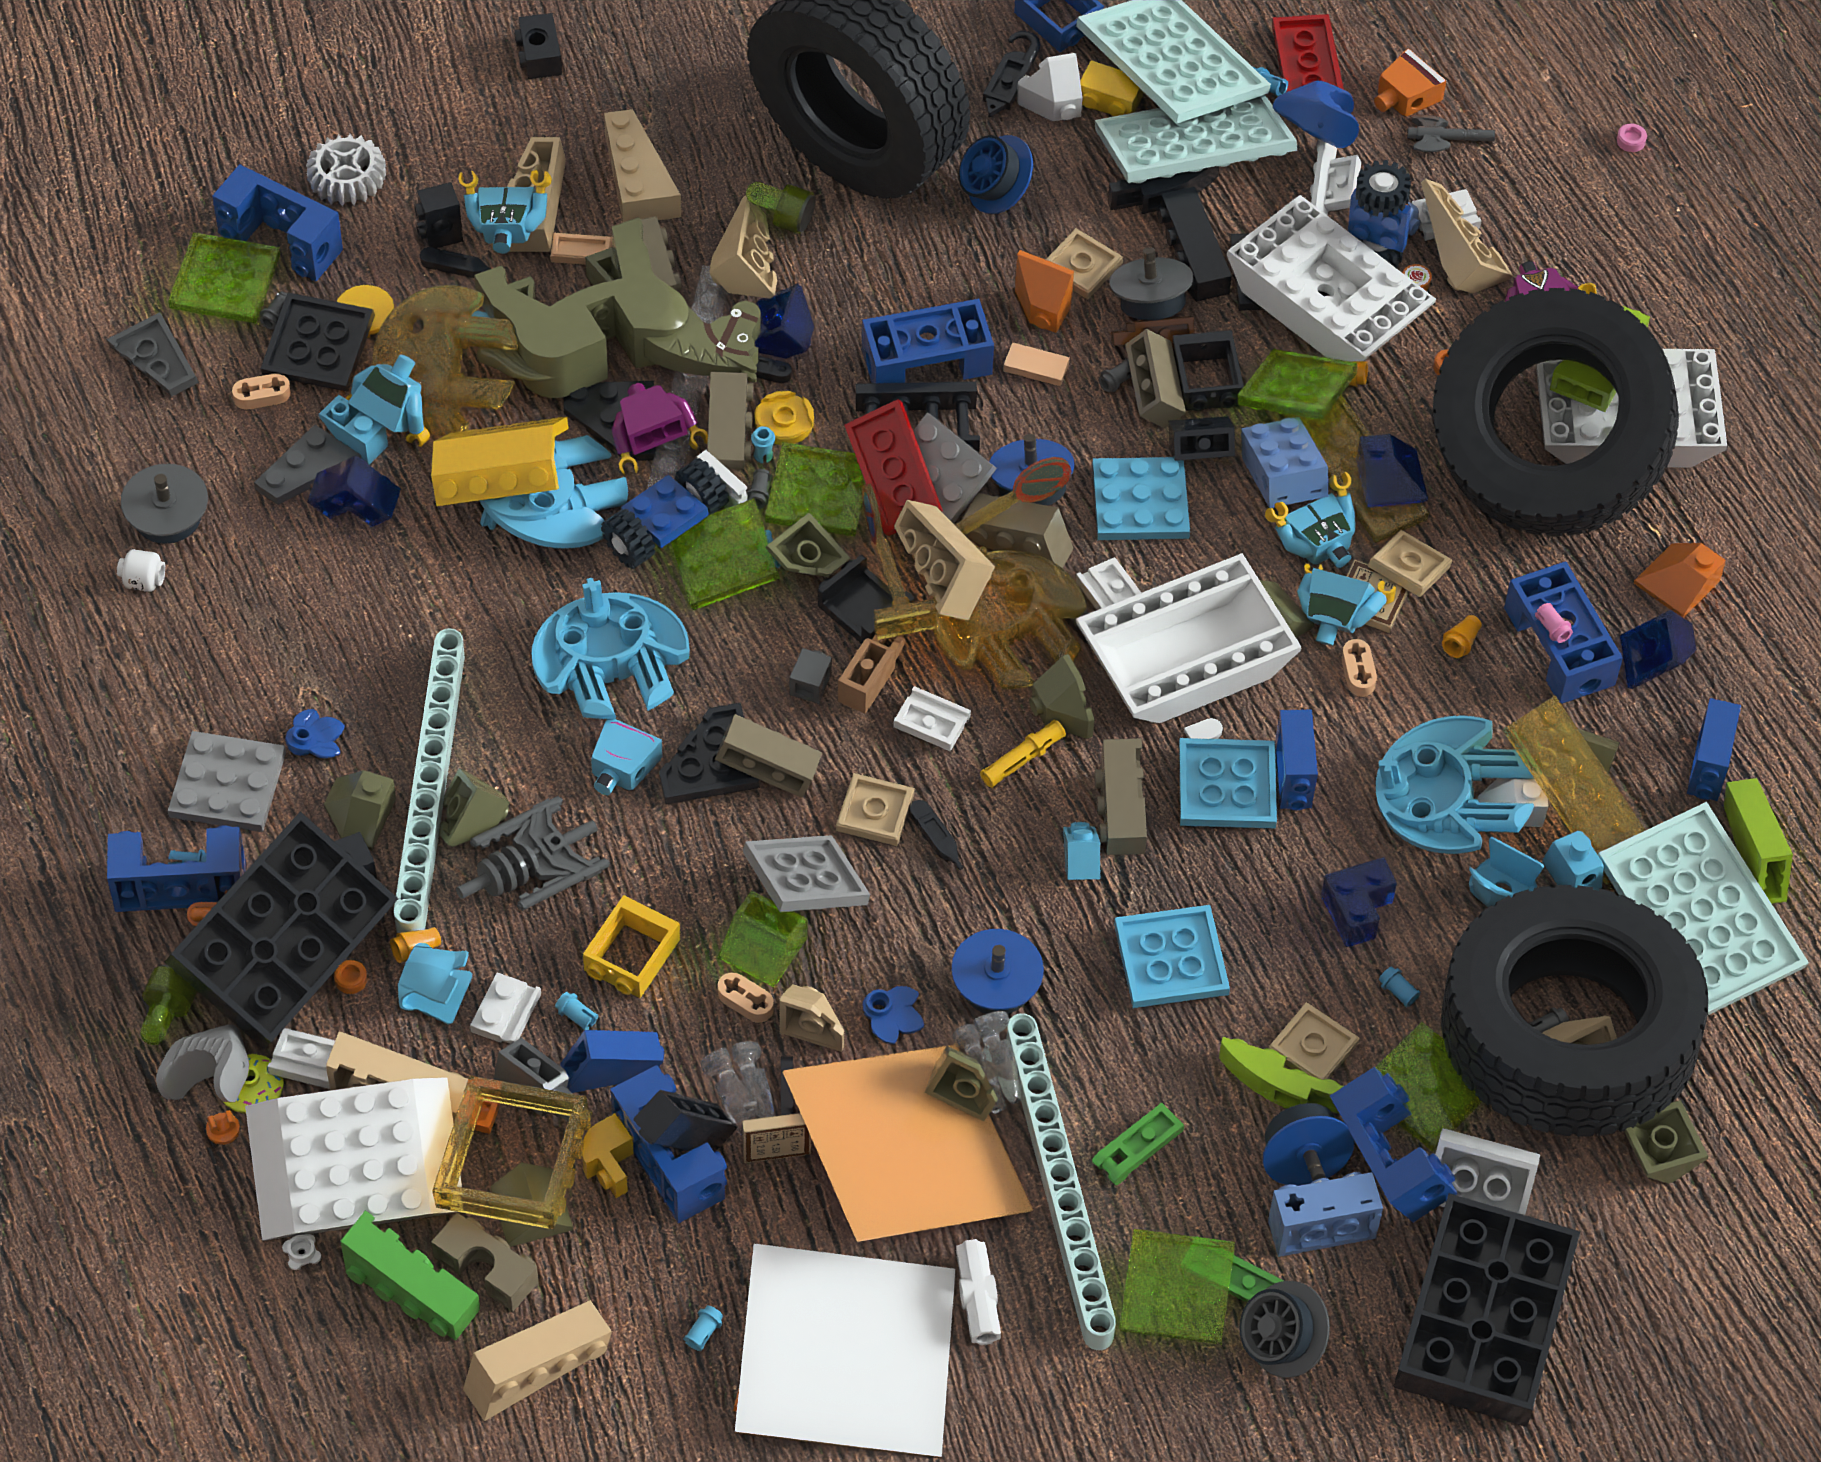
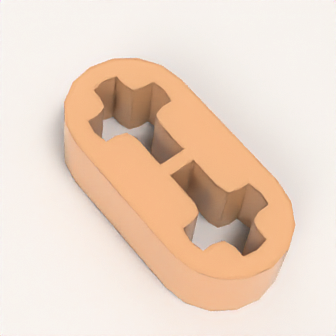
M269 374L239 380L232 387V394L235 405L247 410L284 403L289 399L291 390L287 377L282 374ZM279 386L280 391L274 392L273 387ZM243 392H249L250 396L244 397Z
M1349 640L1345 643L1342 651V665L1347 687L1352 694L1365 697L1373 693L1377 681L1371 649L1363 640ZM1351 652H1357L1358 656H1361L1360 662H1356L1355 655L1351 654ZM1358 673H1362L1363 680L1367 684H1361V681L1357 680Z
M727 973L719 979L718 997L722 1003L756 1023L765 1022L772 1017L774 999L768 991L738 973ZM735 985L738 986V992L733 990L727 993V987L733 988ZM761 1002L765 1003V1009L759 1007L757 1010L753 1009V1003L757 1005Z

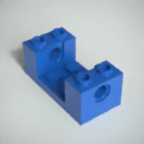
M240 164L212 195L218 233L223 238L244 245L261 223L265 222L270 228L279 229L287 233L288 244H290L289 249L292 253L290 258L291 268L301 277H308L317 282L343 251L339 214L337 211Z
M980 299L862 320V353L871 383H905L907 368L959 359V368L963 380L992 375L994 343ZM923 333H931L936 337L930 340L923 339L920 335H922Z
M1565 561L1511 579L1504 609L1517 632L1530 627L1533 628L1550 657L1546 682L1559 705L1615 686L1623 657L1568 563ZM1551 603L1562 618L1573 622V625H1571L1573 633L1565 642L1558 643L1557 641H1552L1549 638V631L1535 617L1537 609L1543 604Z
M222 825L217 828H206V862L186 861L178 864L157 862L148 865L146 856H143L141 832L121 831L108 834L107 881L115 912L189 908L196 902H218L225 895V891L229 890L246 872V859L239 827Z
M658 1065L610 1089L612 1115L616 1113L632 1136L635 1157L679 1224L725 1199L727 1179L724 1170L727 1169V1165L719 1151L714 1152L708 1142L675 1159L670 1147L666 1148L656 1143L652 1145L639 1134L641 1128L633 1120L634 1117L659 1090L671 1093L677 1091L671 1076L668 1073L664 1075Z
M1373 1067L1330 1095L1388 1201L1411 1222H1415L1446 1202L1448 1193L1458 1194L1452 1184L1456 1180L1455 1176L1447 1164H1442L1434 1153L1428 1156L1427 1152L1418 1147L1400 1160L1393 1159L1388 1151L1392 1147L1383 1132L1412 1114L1406 1104L1410 1101L1408 1094L1400 1084L1396 1085L1389 1073L1383 1075Z

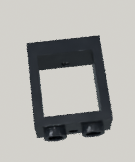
M1232 330L1173 335L1172 348L1185 411L1242 406L1244 385ZM1214 359L1225 360L1230 385L1189 389L1184 362Z

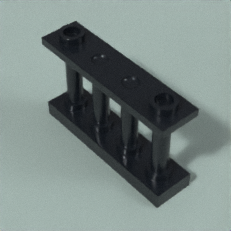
M977 381L856 384L855 410L856 412L865 411V415L897 399L902 401L907 416L908 411L926 410V413L928 412L938 420V410H956L957 436L979 453L980 435L969 434L968 409H976Z

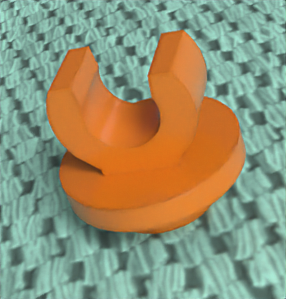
M228 1110L225 1113H218L207 1118L206 1133L212 1142L225 1145L233 1142L238 1137L240 1125L232 1111Z

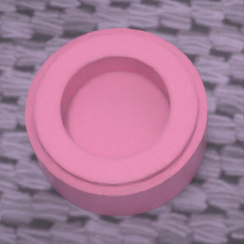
M1625 124L1618 131L1617 144L1624 151L1638 152L1645 146L1647 133L1643 127L1637 124Z

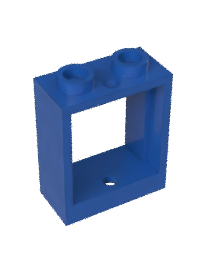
M1015 0L1014 13L1059 52H1062L1069 46L1076 45L1081 38L1086 36L1076 27L1077 19L1061 29L1038 9L1051 0ZM1065 0L1082 16L1104 8V5L1098 0Z
M1713 698L1709 699L1698 735L1686 794L1694 795L1703 800L1711 799L1718 801L1729 768L1741 705Z
M1280 710L1275 738L1280 809L1297 811L1312 808L1318 776L1312 710Z

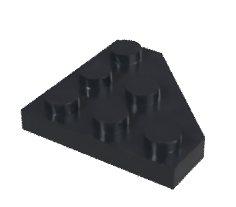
M654 381L598 382L587 388L582 387L564 397V414L572 421L576 420L583 425L586 431L601 443H607L616 450L612 436V427L616 414L622 410L620 401L629 396L628 389L631 385L641 383L645 389L654 386ZM656 447L636 455L629 451L630 456L636 461L656 460Z
M741 703L709 708L702 717V722L694 731L688 734L677 748L675 756L661 768L659 778L665 805L760 788L758 778L715 760L725 731L734 714L744 718Z

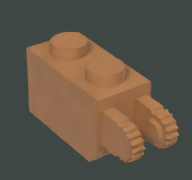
M880 628L872 640L869 638L865 639L838 680V702L866 714L894 671L895 661L903 649L905 638L898 636L890 647L884 646L888 631Z

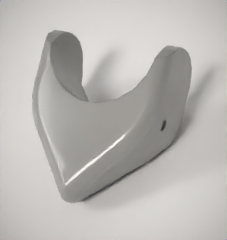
M227 1024L189 1035L176 1041L166 1053L156 1075L157 1088L165 1099L170 1100L182 1099L195 1084L204 1079L214 1077V1089L217 1096L223 1102H236L249 1072V1059L240 1030L233 1024Z

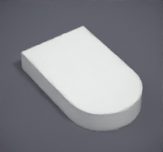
M1209 718L1185 727L1184 733L1187 738L1218 739L1222 735L1223 727L1220 721Z

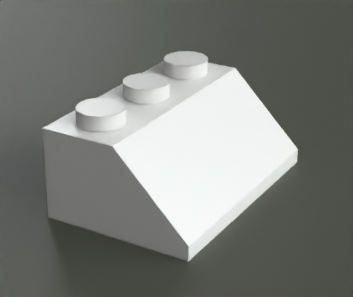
M1442 1128L1435 1155L1442 1164H1447L1455 1176L1456 1180L1452 1184L1458 1193L1457 1196L1525 1215L1540 1154ZM1444 1202L1440 1206L1445 1207L1446 1202Z

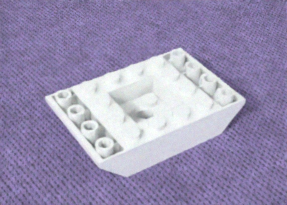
M1301 195L1230 248L1226 254L1241 291L1333 363L1366 360L1436 301V298ZM1319 292H1325V293L1329 294L1330 296H1325V297H1324V296L1321 295Z
M1663 349L1672 371L1679 407L1678 435L1667 467L1691 468L1727 450L1715 349ZM1551 360L1536 364L1544 449L1565 464H1569L1586 457L1604 442L1614 426L1618 413L1619 399L1617 393H1615L1606 412H1603L1549 390L1553 372L1563 361Z

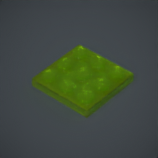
M193 232L168 300L169 308L256 324L280 257V248Z
M1273 349L1239 392L1238 405L1251 407L1255 410L1264 409L1284 415L1293 414L1309 419L1323 420L1357 374V363Z
M782 442L765 513V522L792 526L806 514L810 513L827 532L856 537L863 507L862 486L864 484L867 489V485L855 453Z
M754 498L707 516L671 541L688 601L693 611L780 578L774 557L765 548L769 544V540Z
M1423 1022L1409 1033L1375 1067L1383 1075L1389 1073L1396 1085L1400 1084L1410 1098V1101L1406 1104L1412 1114L1397 1124L1432 1152L1438 1146L1442 1128L1454 1131L1482 1103L1475 1096V1091H1470L1464 1084L1461 1075L1458 1076L1451 1064V1059L1448 1057L1443 1038Z
M1133 1229L1120 1331L1222 1345L1235 1242Z

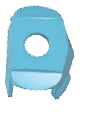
M1490 837V858L1482 862L1475 870L1471 867L1469 868L1472 873L1469 879L1471 893L1487 907L1491 905L1494 907L1497 901L1507 896L1512 898L1515 893L1528 889L1533 891L1534 888H1537L1535 880L1544 868V865L1502 841ZM1496 884H1507L1511 888V892L1496 886Z
M417 943L405 963L398 983L400 1008L408 1011L418 1010L445 1024H452L472 979L470 971L457 970V968L466 965L469 952L433 949L426 943Z

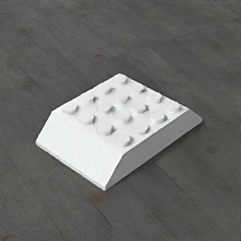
M1243 553L1076 618L1077 625L1133 718L1155 723H1162L1269 680L1301 651V645Z
M447 1078L409 1079L281 1097L245 1106L262 1241L293 1237L300 1234L348 1229L355 1224L365 1210L375 1217V1220L372 1222L374 1225L465 1212Z

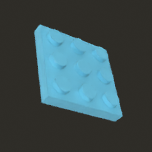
M1173 457L1093 458L1092 473L1097 540L1189 539L1190 524L1184 460L1175 461Z
M1180 738V826L1276 828L1275 741Z
M1210 905L1115 918L1114 926L1133 1008L1229 995L1230 986Z

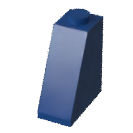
M584 1030L560 1063V1066L565 1069L569 1077L567 1088L571 1093L620 1084L656 1065L659 1067L664 1061V1049L659 1043L657 1032Z

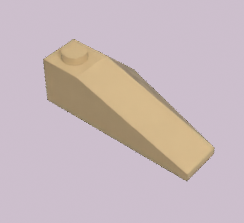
M1424 179L1421 184L1441 264L1448 275V283L1457 291L1462 290L1473 294L1510 280L1513 274L1494 247L1488 249L1478 238L1482 234L1481 231L1461 217L1464 211L1442 184Z
M748 194L742 198L712 256L709 272L712 280L717 285L722 286L728 293L770 299L775 296L777 276L773 270L770 271L769 263L774 261L773 253L768 251L766 242L770 240L767 217Z

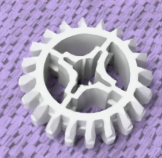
M338 134L335 140L327 137L325 144L317 143L316 150L311 151L310 159L307 160L306 164L307 180L313 192L318 193L321 200L328 198L330 204L339 201L342 207L345 202H351L355 206L356 200L360 199L366 203L367 195L375 197L377 189H382L383 180H385L386 176L385 159L379 147H374L372 140L365 142L362 135L353 139L351 134L347 138H341ZM366 165L368 168L363 172L362 168ZM327 168H330V172L326 174L325 171Z

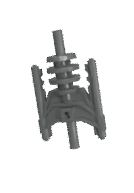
M556 796L550 800L548 798L534 805L533 808L471 838V846L475 848L480 846L481 849L490 846L491 841L498 842L501 836L508 837L518 832L513 839V846L503 847L501 852L494 851L490 853L488 859L483 858L478 862V877L456 887L458 896L463 899L483 888L492 896H500L504 891H514L517 885L523 886L528 882L529 877L536 876L538 880H550L543 884V888L536 887L533 889V893L529 894L526 892L519 896L518 899L520 901L517 902V908L523 911L581 881H586L600 874L602 870L609 867L608 859L603 858L600 860L599 857L588 861L573 852L569 846L597 832L596 823L590 820L561 834L552 824L551 817L552 814L561 810L560 806L563 802L561 797Z

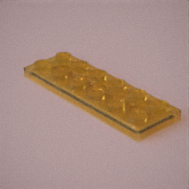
M1333 382L1281 405L1280 413L1284 418L1300 417L1328 465V479L1330 480L1331 476L1335 475L1337 483L1342 486V473L1347 472L1350 475L1351 484L1346 488V491L1351 494L1355 516L1375 543L1397 534L1400 530H1406L1428 519L1429 512Z
M1556 696L1550 698L1502 730L1571 834L1576 831H1582L1591 840V845L1597 855L1603 850L1646 831ZM1603 871V882L1611 890L1614 886Z

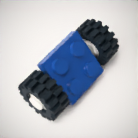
M1377 160L1373 161L1372 167L1368 163L1364 166V170L1361 169L1359 171L1357 185L1351 195L1348 232L1397 269L1399 263L1402 262L1403 251L1408 239L1411 206L1406 204H1408L1410 196L1409 173L1406 174V169L1403 166L1398 169V163L1393 162L1392 166L1388 165L1389 160H1383V165H1379Z
M696 458L675 473V480L670 475H667L623 505L619 512L601 524V531L604 532L602 534L603 538L608 541L606 544L609 548H612L613 555L618 556L619 561L624 563L626 567L634 569L655 554L654 543L663 548L701 520L708 518L727 505L729 494L724 490L726 486L724 483H721L720 480L722 478L720 475L714 473L715 469L712 466L709 468L708 462L703 461L701 458Z

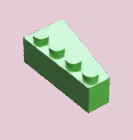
M365 1210L340 1241L348 1277L357 1284H363L364 1282L372 1287L375 1294L382 1300L387 1302L390 1300L401 1306V1309L413 1319L419 1317L429 1323V1327L436 1334L442 1337L448 1335L456 1341L480 1311L478 1294L445 1269L441 1268L436 1272L434 1265L425 1254L418 1249L412 1252L408 1251L404 1244L398 1240L400 1236L390 1228L384 1233L372 1223L375 1217Z

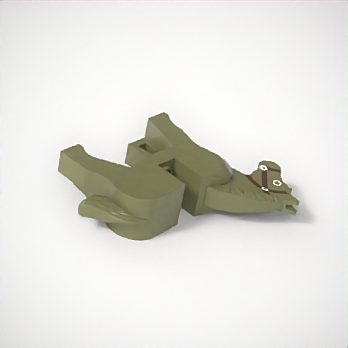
M639 217L612 226V248L585 257L586 277L593 286L577 291L559 300L552 306H547L536 300L535 282L531 276L507 284L506 271L502 265L474 275L478 300L494 326L504 332L514 342L512 344L503 339H496L482 345L477 350L478 361L496 368L508 376L521 379L525 386L537 395L548 398L565 397L582 387L587 388L608 379L606 340L614 336L635 368L660 365L670 370L702 376H710L711 372L747 373L748 381L757 382L755 373L757 372L758 347L755 346V341L761 332V311L759 307L753 302L740 301L732 307L730 315L722 316L712 323L707 324L703 322L687 305L685 299L678 291L654 275L648 249L643 243V224Z

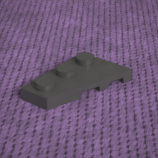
M160 312L106 339L112 349L171 396L199 383Z
M314 425L254 482V487L256 491L279 505L310 489V485L324 477L330 479L338 475V470L350 464L353 467L361 463V455L317 425Z

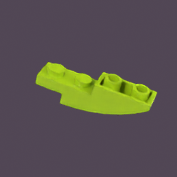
M1222 1038L1219 1059L1232 1074L1259 1095L1286 1109L1299 1104L1312 1103L1322 1105L1332 1112L1339 1113L1330 1095L1344 1086L1331 1079L1322 1080L1309 1076L1302 1070L1285 1068L1287 1056L1281 1055L1273 1049H1261L1248 1045L1241 1039Z

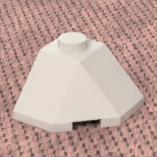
M1076 53L1047 57L1039 64L1040 69L1031 77L1025 75L1018 81V105L1051 121L1070 120L1081 117L1082 90Z
M1536 769L1537 779L1497 778L1478 795L1477 799L1478 802L1533 803V811L1523 827H1543L1548 810L1546 779L1540 770Z

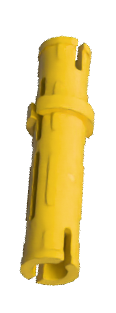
M1054 719L1035 734H1028L1025 737V741L980 771V776L988 787L993 788L1036 756L1041 757L1046 753L1047 748L1066 736L1064 727L1059 721Z

